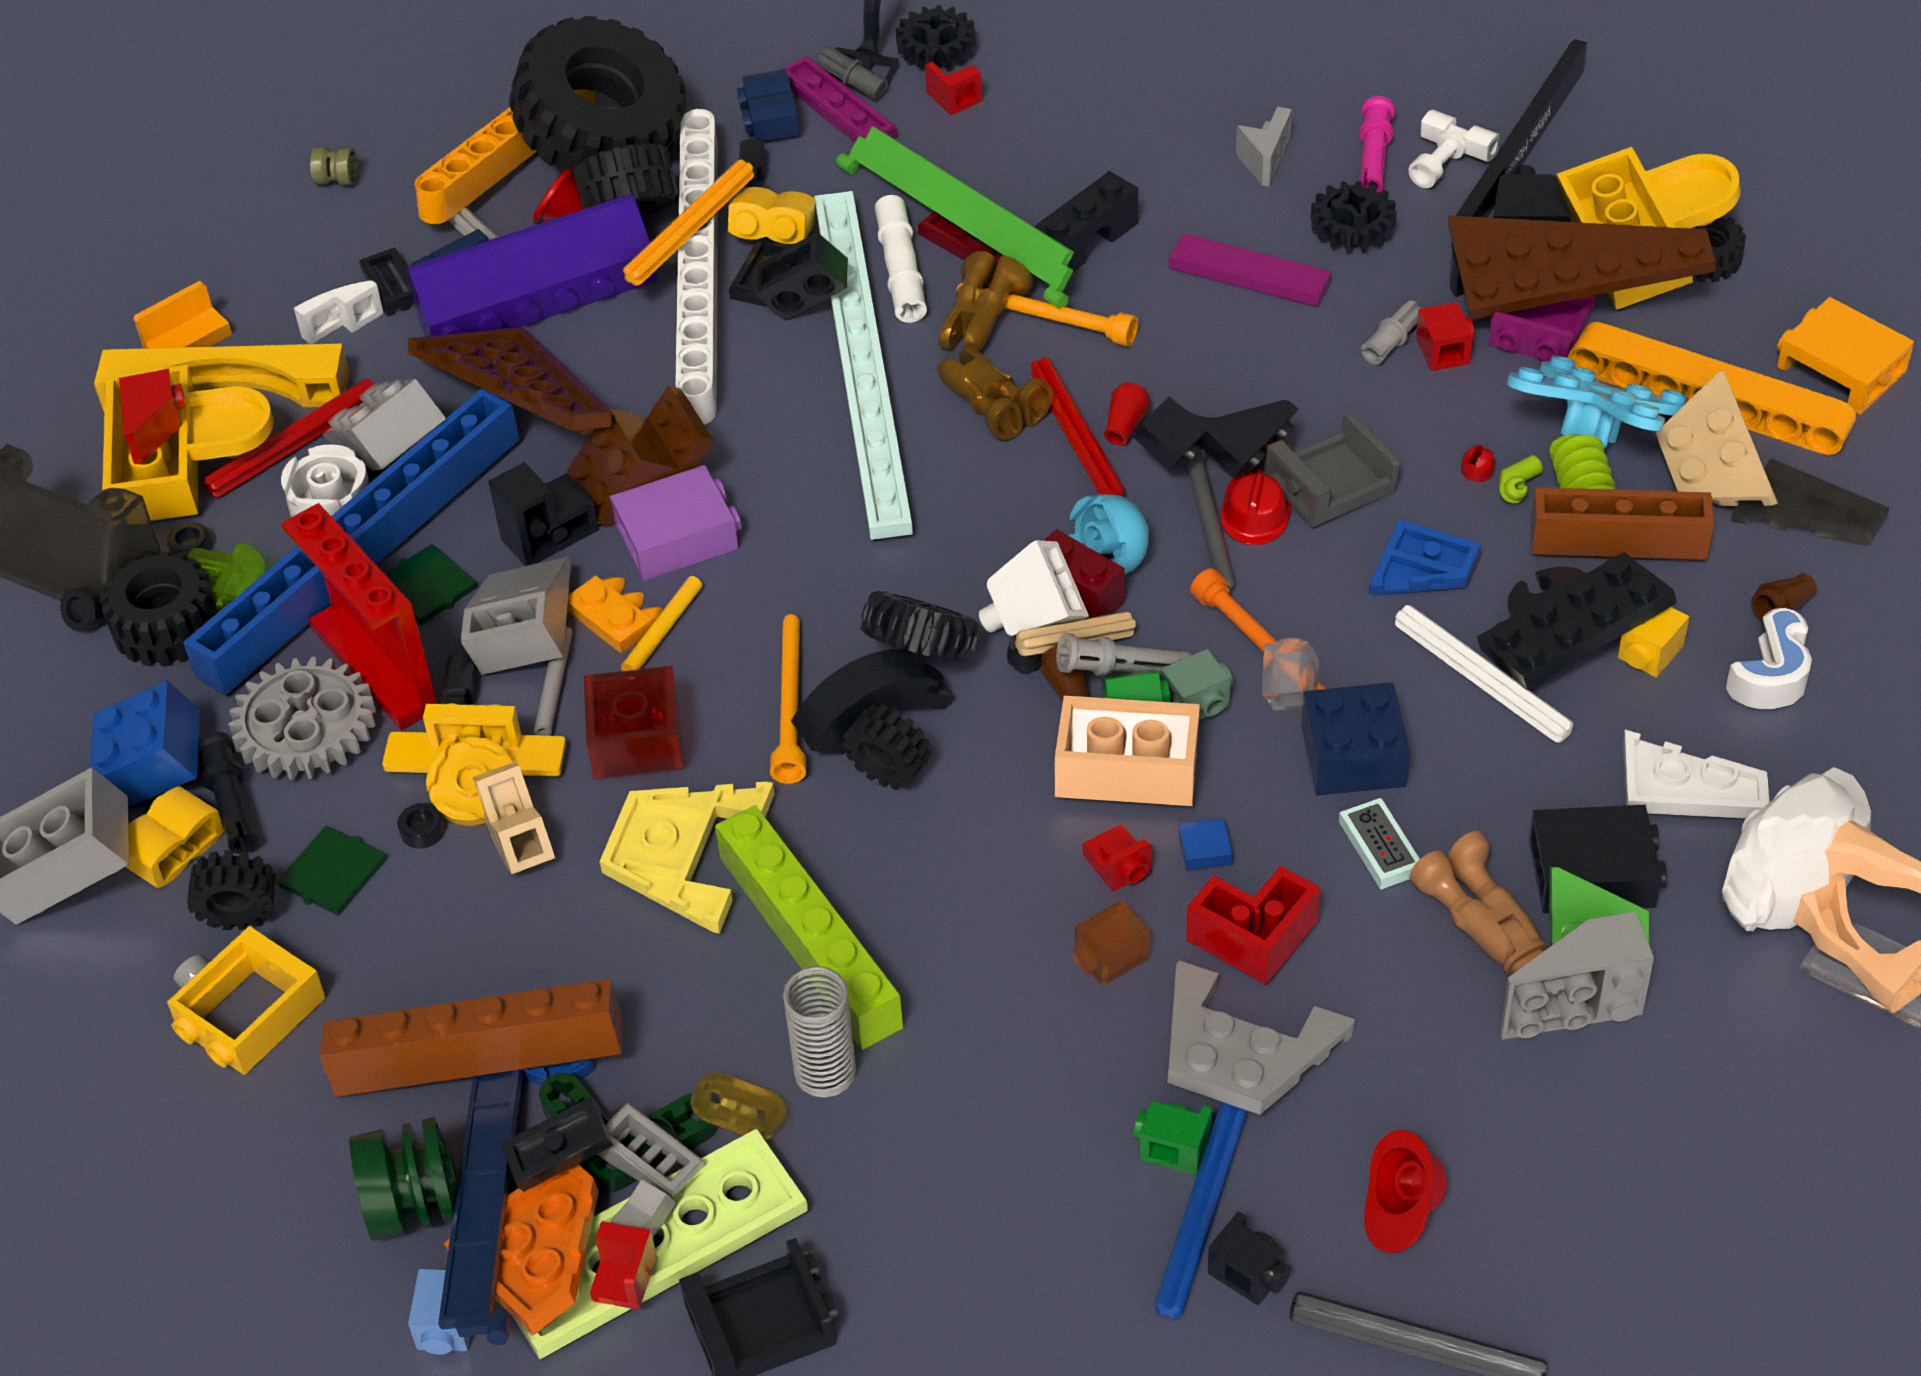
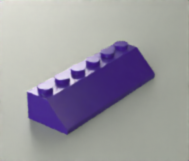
M632 193L407 267L418 319L424 335L435 336L522 327L658 281L656 271L639 286H635L631 282L628 283L624 279L623 268L650 243Z

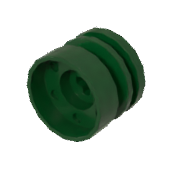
M435 1117L422 1120L425 1143L417 1144L410 1123L402 1124V1148L392 1150L389 1139L383 1129L350 1137V1155L356 1189L365 1225L372 1241L404 1234L406 1228V1209L414 1207L424 1228L432 1227L433 1220L430 1204L438 1202L444 1223L453 1222L458 1180L450 1145L439 1130Z

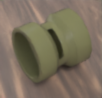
M315 146L310 158V171L313 183L328 185L331 181H337L340 185H354L358 174V160L355 149L352 147H340L338 151H331L328 147Z

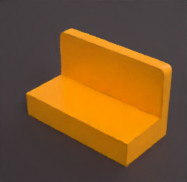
M202 281L184 288L134 316V322L143 349L210 347L232 335L229 322L212 307L207 287Z

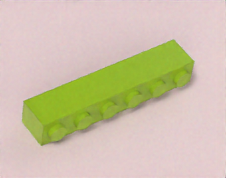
M754 805L716 824L715 829L721 861L801 969L815 966L829 968L837 972L846 982L852 1037L860 1049L864 1050L903 1029L900 994L757 806ZM819 974L807 975V977L820 976L829 978L828 976ZM818 980L811 981L812 983L820 982V983L830 984V983H828V982L818 981ZM818 986L815 987L816 989H817V988H820V989L830 990L829 988L818 987ZM820 993V995L831 996L829 994Z

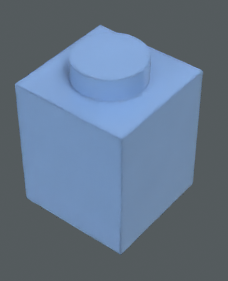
M419 1269L408 1321L417 1350H425L428 1353L437 1355L447 1354L451 1351H468L470 1336L460 1338L456 1328L442 1330L438 1325L446 1270Z

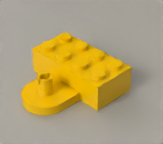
M1629 147L1557 174L1558 183L1570 211V222L1672 228L1706 226L1728 213L1738 202L1741 193L1740 178L1736 167L1729 160L1712 154L1687 156L1645 171L1634 149ZM1690 276L1609 292L1608 295L1615 309L1618 310L1693 283V277Z
M188 364L106 375L102 492L114 526L197 515L198 461L221 457L235 459L262 444L270 435L274 425L272 411L267 398L257 390L241 386L196 391ZM169 368L174 385L181 383L185 395L186 408L180 409L181 427L143 463L134 464L124 435L119 378Z

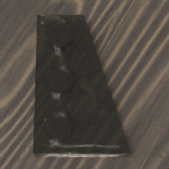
M1771 458L1764 467V470L1778 504L1764 506L1761 500H1740L1738 506H1735L1733 509L1731 522L1746 524L1747 519L1770 522V529L1786 531L1787 526L1812 530L1815 537L1869 546L1887 520L1890 508Z

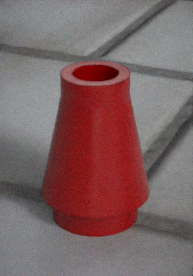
M1124 382L1112 391L1107 426L1104 432V438L1108 442L1119 446L1127 443L1129 436L1150 408L1149 394L1146 389L1135 383Z

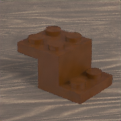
M668 385L660 399L653 406L648 417L609 408L612 411L611 427L597 428L596 432L590 434L579 453L574 457L567 472L594 501L598 524L612 526L614 523L610 500L611 495L696 468L713 443L714 439L681 388Z

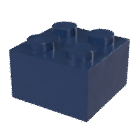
M1393 682L1303 691L1301 727L1316 796L1407 787L1410 750Z

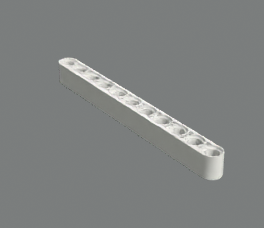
M694 109L686 112L680 123L679 215L718 179V141L715 118L710 111L705 109ZM718 212L678 249L676 387L682 389L704 425L711 422L717 412Z

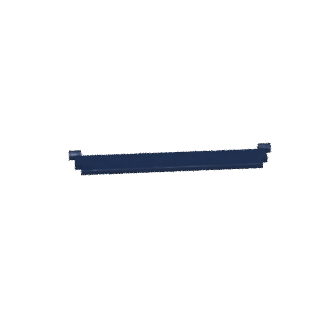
M524 1069L473 1076L438 1325L442 1330L456 1328L460 1338L487 1334V1340L495 1345H502L508 1341L511 1320L510 1315L505 1311L493 1312L511 1173L501 1143L514 1137L516 1133Z

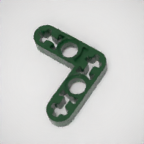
M557 1073L543 1081L539 1089L541 1106L547 1119L567 1109L560 1099L554 1098L556 1095L562 1093L566 1098L570 1097L572 1106L591 1097L581 1081L568 1073ZM701 1092L684 1095L647 1116V1118L689 1150L709 1140L716 1134L719 1128V1116L715 1101L709 1095ZM695 1113L699 1117L704 1116L705 1119L697 1123L693 1118L688 1119V1115ZM673 1123L675 1124L676 1131H681V1135L675 1136ZM629 1134L621 1144L627 1147L636 1137ZM641 1147L635 1154L641 1158L648 1150ZM660 1152L649 1165L655 1169L667 1156ZM599 1155L579 1163L584 1170L594 1177L598 1189L605 1192H616L638 1181L620 1169L612 1172L607 1167L603 1168L602 1165L607 1161Z

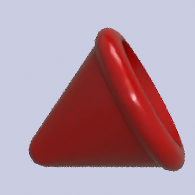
M565 169L547 190L532 216L535 224L582 210L572 169Z

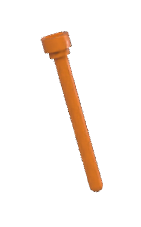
M1208 568L1196 576L1191 583L1190 593L1203 606L1217 607L1303 691L1326 689L1229 595L1228 582L1216 569Z

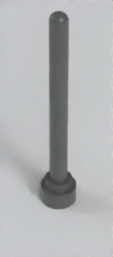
M1202 449L1187 467L1213 568L1227 580V587L1232 590L1235 580L1203 462L1206 452Z

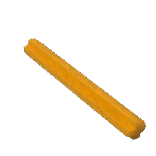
M742 159L737 160L623 268L624 279L635 286L641 285L754 177L753 166Z

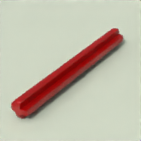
M1043 357L1040 360L1032 361L1030 365L1032 368L1031 375L1033 379L1043 380L1052 388L1053 401L1050 409L1098 493L1124 497L1123 492L1125 488L1051 360Z
M364 379L272 435L258 447L241 454L205 476L203 480L205 488L214 498H219L325 433L331 428L328 421L346 407L351 409L363 403L359 398L360 395L375 384L370 379Z

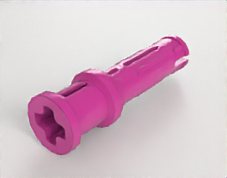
M1373 96L1366 99L1361 108L1364 122L1359 127V137L1363 143L1359 181L1362 182V187L1364 188L1377 184L1376 191L1380 193L1384 185L1383 175L1386 146L1393 138V127L1390 122L1395 117V105L1389 98Z

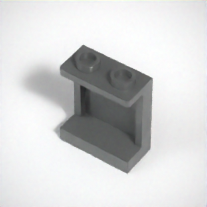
M1352 413L1343 416L1340 433L1293 452L1282 440L1268 445L1264 473L1280 484L1286 500L1314 527L1394 493L1400 462L1395 453L1387 449L1373 435L1367 425L1362 424Z

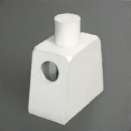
M1040 540L1030 543L988 579L987 588L993 603L979 611L980 621L988 632L993 633L1004 627L1010 637L1015 636L1021 630L1089 617L1058 542Z

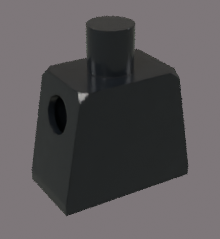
M1522 165L1517 167L1512 174L1499 177L1493 218L1570 222V211L1556 176L1552 174H1536L1533 167Z

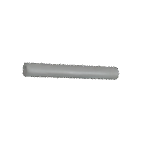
M567 626L565 629L563 657L551 659L548 662L534 726L536 735L550 736L552 733L573 633Z

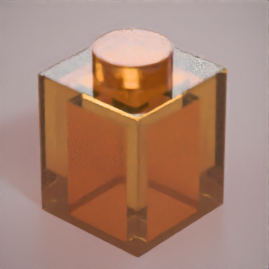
M1122 900L1074 927L1075 948L1072 950L1073 957L1078 967L1086 974L1091 973L1102 986L1149 960V931Z

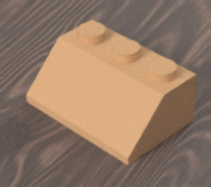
M1064 696L1055 752V797L1192 806L1200 704Z

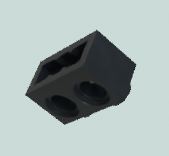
M816 232L756 265L755 296L784 320H788L847 288L848 258Z

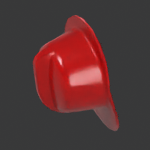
M1253 470L1251 473L1244 472L1233 478L1226 488L1221 508V525L1226 534L1235 541L1247 545H1263L1274 541L1284 532L1288 524L1292 505L1286 500L1280 484L1271 476L1265 475L1264 471Z
M1403 1129L1389 1132L1378 1142L1371 1159L1370 1179L1364 1210V1227L1369 1241L1378 1250L1390 1254L1402 1252L1416 1242L1424 1230L1428 1214L1441 1204L1446 1194L1447 1176L1441 1160L1432 1151H1429L1426 1143L1414 1132Z

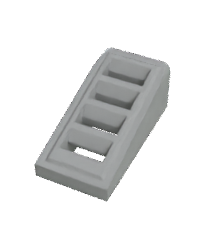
M628 1102L606 1124L614 1146L597 1154L611 1165L638 1181L643 1179L666 1193L672 1199L704 1166V1160ZM629 1134L636 1137L627 1147L621 1144ZM644 1143L651 1146L641 1158L635 1154ZM660 1152L665 1154L667 1157L655 1169L649 1165ZM677 1161L684 1167L669 1181L663 1175Z

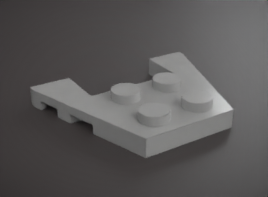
M1179 960L1176 964L1167 1083L1261 1115L1300 1081V1075L1313 1064L1320 1065L1329 1057L1330 1049L1340 1041L1346 1043L1352 1037L1356 1019L1314 1006L1298 1038L1276 1032L1272 1028L1261 1027L1232 1017L1225 1012L1206 1008L1217 989L1219 973Z

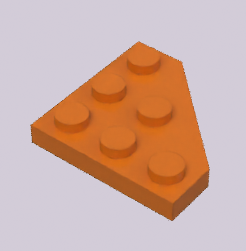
M579 1164L525 1192L517 1188L507 1197L495 1300L532 1335H535L573 1306L576 1301L599 1193L594 1177ZM450 1239L444 1242V1246L447 1252L449 1250Z

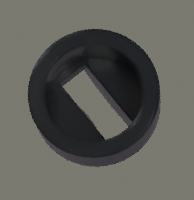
M1016 635L1013 636L1007 649L1008 663L1014 666V669L1020 673L1033 671L1039 665L1043 654L1027 657L1021 656L1014 644Z

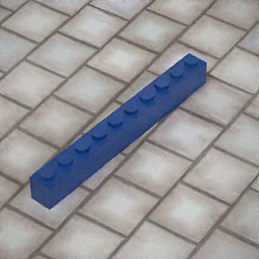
M481 388L331 517L375 564L379 563L519 441L512 404ZM298 546L294 547L183 642L194 676L225 696L309 624L308 618L323 611L331 604L322 572Z

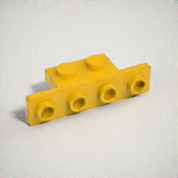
M453 703L426 704L423 715L426 732H391L382 762L386 772L428 773L429 765L441 749L447 745L451 747L456 743H460V739L479 737L488 738L501 745L512 761H516L519 764L523 776H559L562 770L566 741L563 736L521 735L515 706L457 705Z

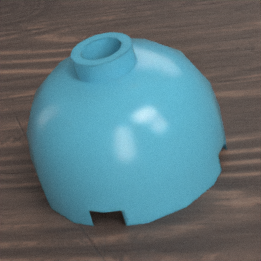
M1112 494L1086 496L1076 502L1069 521L1076 520L1075 533L1068 534V536L1124 567L1125 575L1135 570L1146 556L1149 542V527L1138 506L1123 496Z

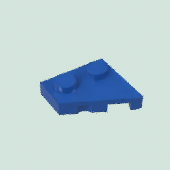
M1399 519L1369 583V594L1376 596L1466 587L1480 556L1481 544Z

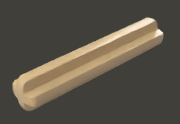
M1125 611L1021 630L1016 634L1014 644L1019 654L1027 657L1043 654L1051 647L1058 645L1059 639L1064 633H1073L1078 639L1096 640L1100 636L1109 637L1110 640L1129 638L1134 635L1136 621L1133 620L1131 613Z

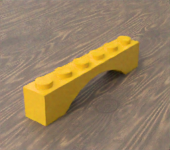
M342 343L102 350L94 385L102 409L105 412L106 375L188 364L196 391L241 386L273 392L291 399L302 407H320L347 390L350 372Z

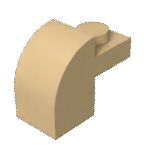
M516 761L472 777L492 840L504 865L511 874L555 858L542 817L533 807L520 766Z

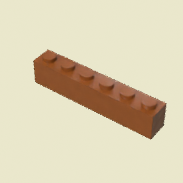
M611 979L326 1021L323 1027L319 1057L335 1097L621 1055L623 1018Z

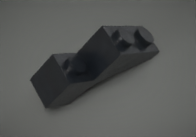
M1169 396L1140 425L1133 438L1169 472L1179 462L1187 466L1203 449L1235 478L1244 468L1251 473L1266 457L1267 453L1263 449L1271 440L1274 442L1283 440L1294 429L1295 426L1290 420L1299 409L1290 401L1281 400L1221 417L1210 418L1189 412Z

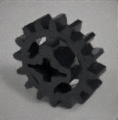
M937 5L929 11L924 6L920 14L910 11L909 20L900 19V27L896 28L898 53L904 54L906 62L916 59V67H921L924 63L933 62L935 65H941L942 63L948 68L952 60L959 63L963 62V54L971 55L972 46H976L974 21L967 20V13L965 12L956 15L955 7L943 11L941 5Z
M1341 181L1339 189L1328 185L1326 186V194H1316V202L1311 205L1312 231H1319L1318 239L1325 240L1330 238L1331 247L1342 243L1345 244L1346 251H1350L1352 246H1359L1362 250H1367V243L1371 242L1379 246L1381 245L1382 237H1391L1392 228L1396 226L1395 200H1388L1389 193L1387 191L1377 193V185L1375 184L1364 188L1361 181H1356L1355 185H1348L1345 181Z

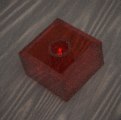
M673 666L583 676L586 743L593 778L683 768L679 700Z

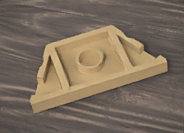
M1724 370L1718 372L1663 425L1662 431L1655 433L1677 491L1711 492L1712 503L1719 504L1720 506H1738L1739 500H1761L1764 506L1778 504Z

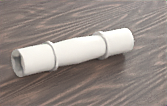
M887 195L880 198L875 204V214L879 229L878 239L883 245L885 263L889 274L887 285L892 295L896 317L902 322L913 323L922 319L927 312L922 288L923 278L917 270L916 254L911 241L913 230L909 224L905 202L899 196Z

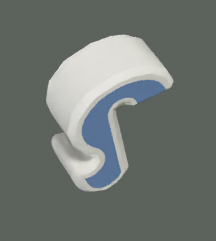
M1776 608L1765 614L1762 619L1766 632L1758 638V643L1763 660L1741 661L1730 665L1725 689L1732 699L1747 707L1775 709L1789 706L1800 699L1805 692L1812 662L1808 648L1804 646L1808 632L1807 623L1803 616L1794 610Z

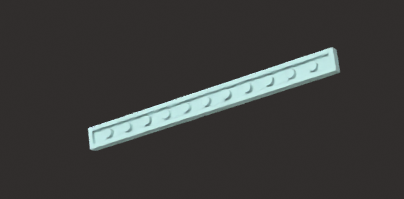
M853 191L817 195L814 198L816 199L815 208L820 235L848 258L847 288L836 295H832L830 298L870 539L912 535L911 515Z

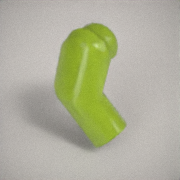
M1530 455L1504 468L1500 472L1498 492L1504 501L1515 504L1524 499L1528 492L1526 481L1541 474L1543 471L1538 457Z

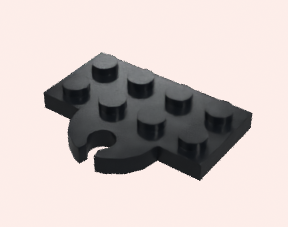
M1623 552L1616 557L1608 559L1604 564L1588 573L1575 567L1563 566L1536 571L1538 585L1542 590H1546L1541 593H1530L1527 583L1520 580L1508 595V610L1511 617L1497 623L1493 628L1477 636L1480 650L1528 690L1670 608L1677 601L1674 589Z

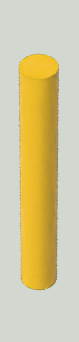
M689 576L621 664V669L625 674L629 676L637 674L703 587L702 582L697 577Z

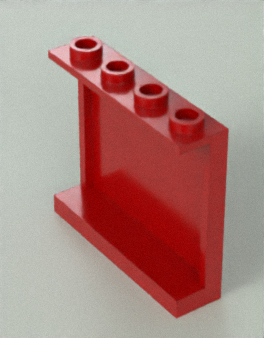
M319 503L280 523L281 528L323 574L331 606L308 618L311 630L342 665L348 664L351 674L357 672L361 674L363 684L368 683L373 700L401 731L423 719L426 704H437L411 602Z

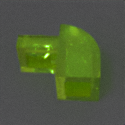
M238 542L232 554L217 550L210 551L192 548L187 556L188 560L195 559L200 563L201 568H205L212 586V593L218 612L267 571L261 554L252 546Z

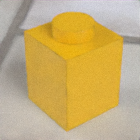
M1672 607L1657 614L1621 636L1618 658L1627 662L1633 668L1640 669L1657 678L1683 648L1690 616Z

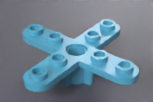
M1552 355L1551 361H1542L1540 370L1519 367L1518 373L1510 372L1506 383L1508 386L1526 393L1566 399L1568 405L1560 434L1592 435L1598 437L1603 442L1604 447L1607 446L1608 442H1616L1622 421L1642 429L1662 431L1665 418L1658 414L1673 416L1687 403L1688 397L1686 394L1669 389H1663L1662 395L1652 394L1651 389L1637 384H1628L1626 389L1609 387L1595 379L1596 373L1594 371L1575 367L1576 361Z

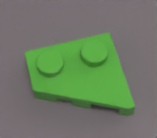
M1549 866L1550 946L1588 919L1636 911L1649 944V911L1557 866Z

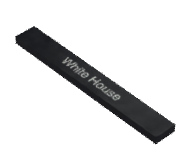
M1577 39L1571 41L1456 216L1489 217L1495 207L1499 177L1512 174L1517 167L1523 165L1582 75L1587 42Z

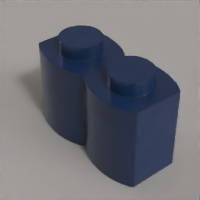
M782 69L742 76L743 87L737 88L740 110H742L745 133L753 132L754 139L761 141L800 135L797 112L787 70Z

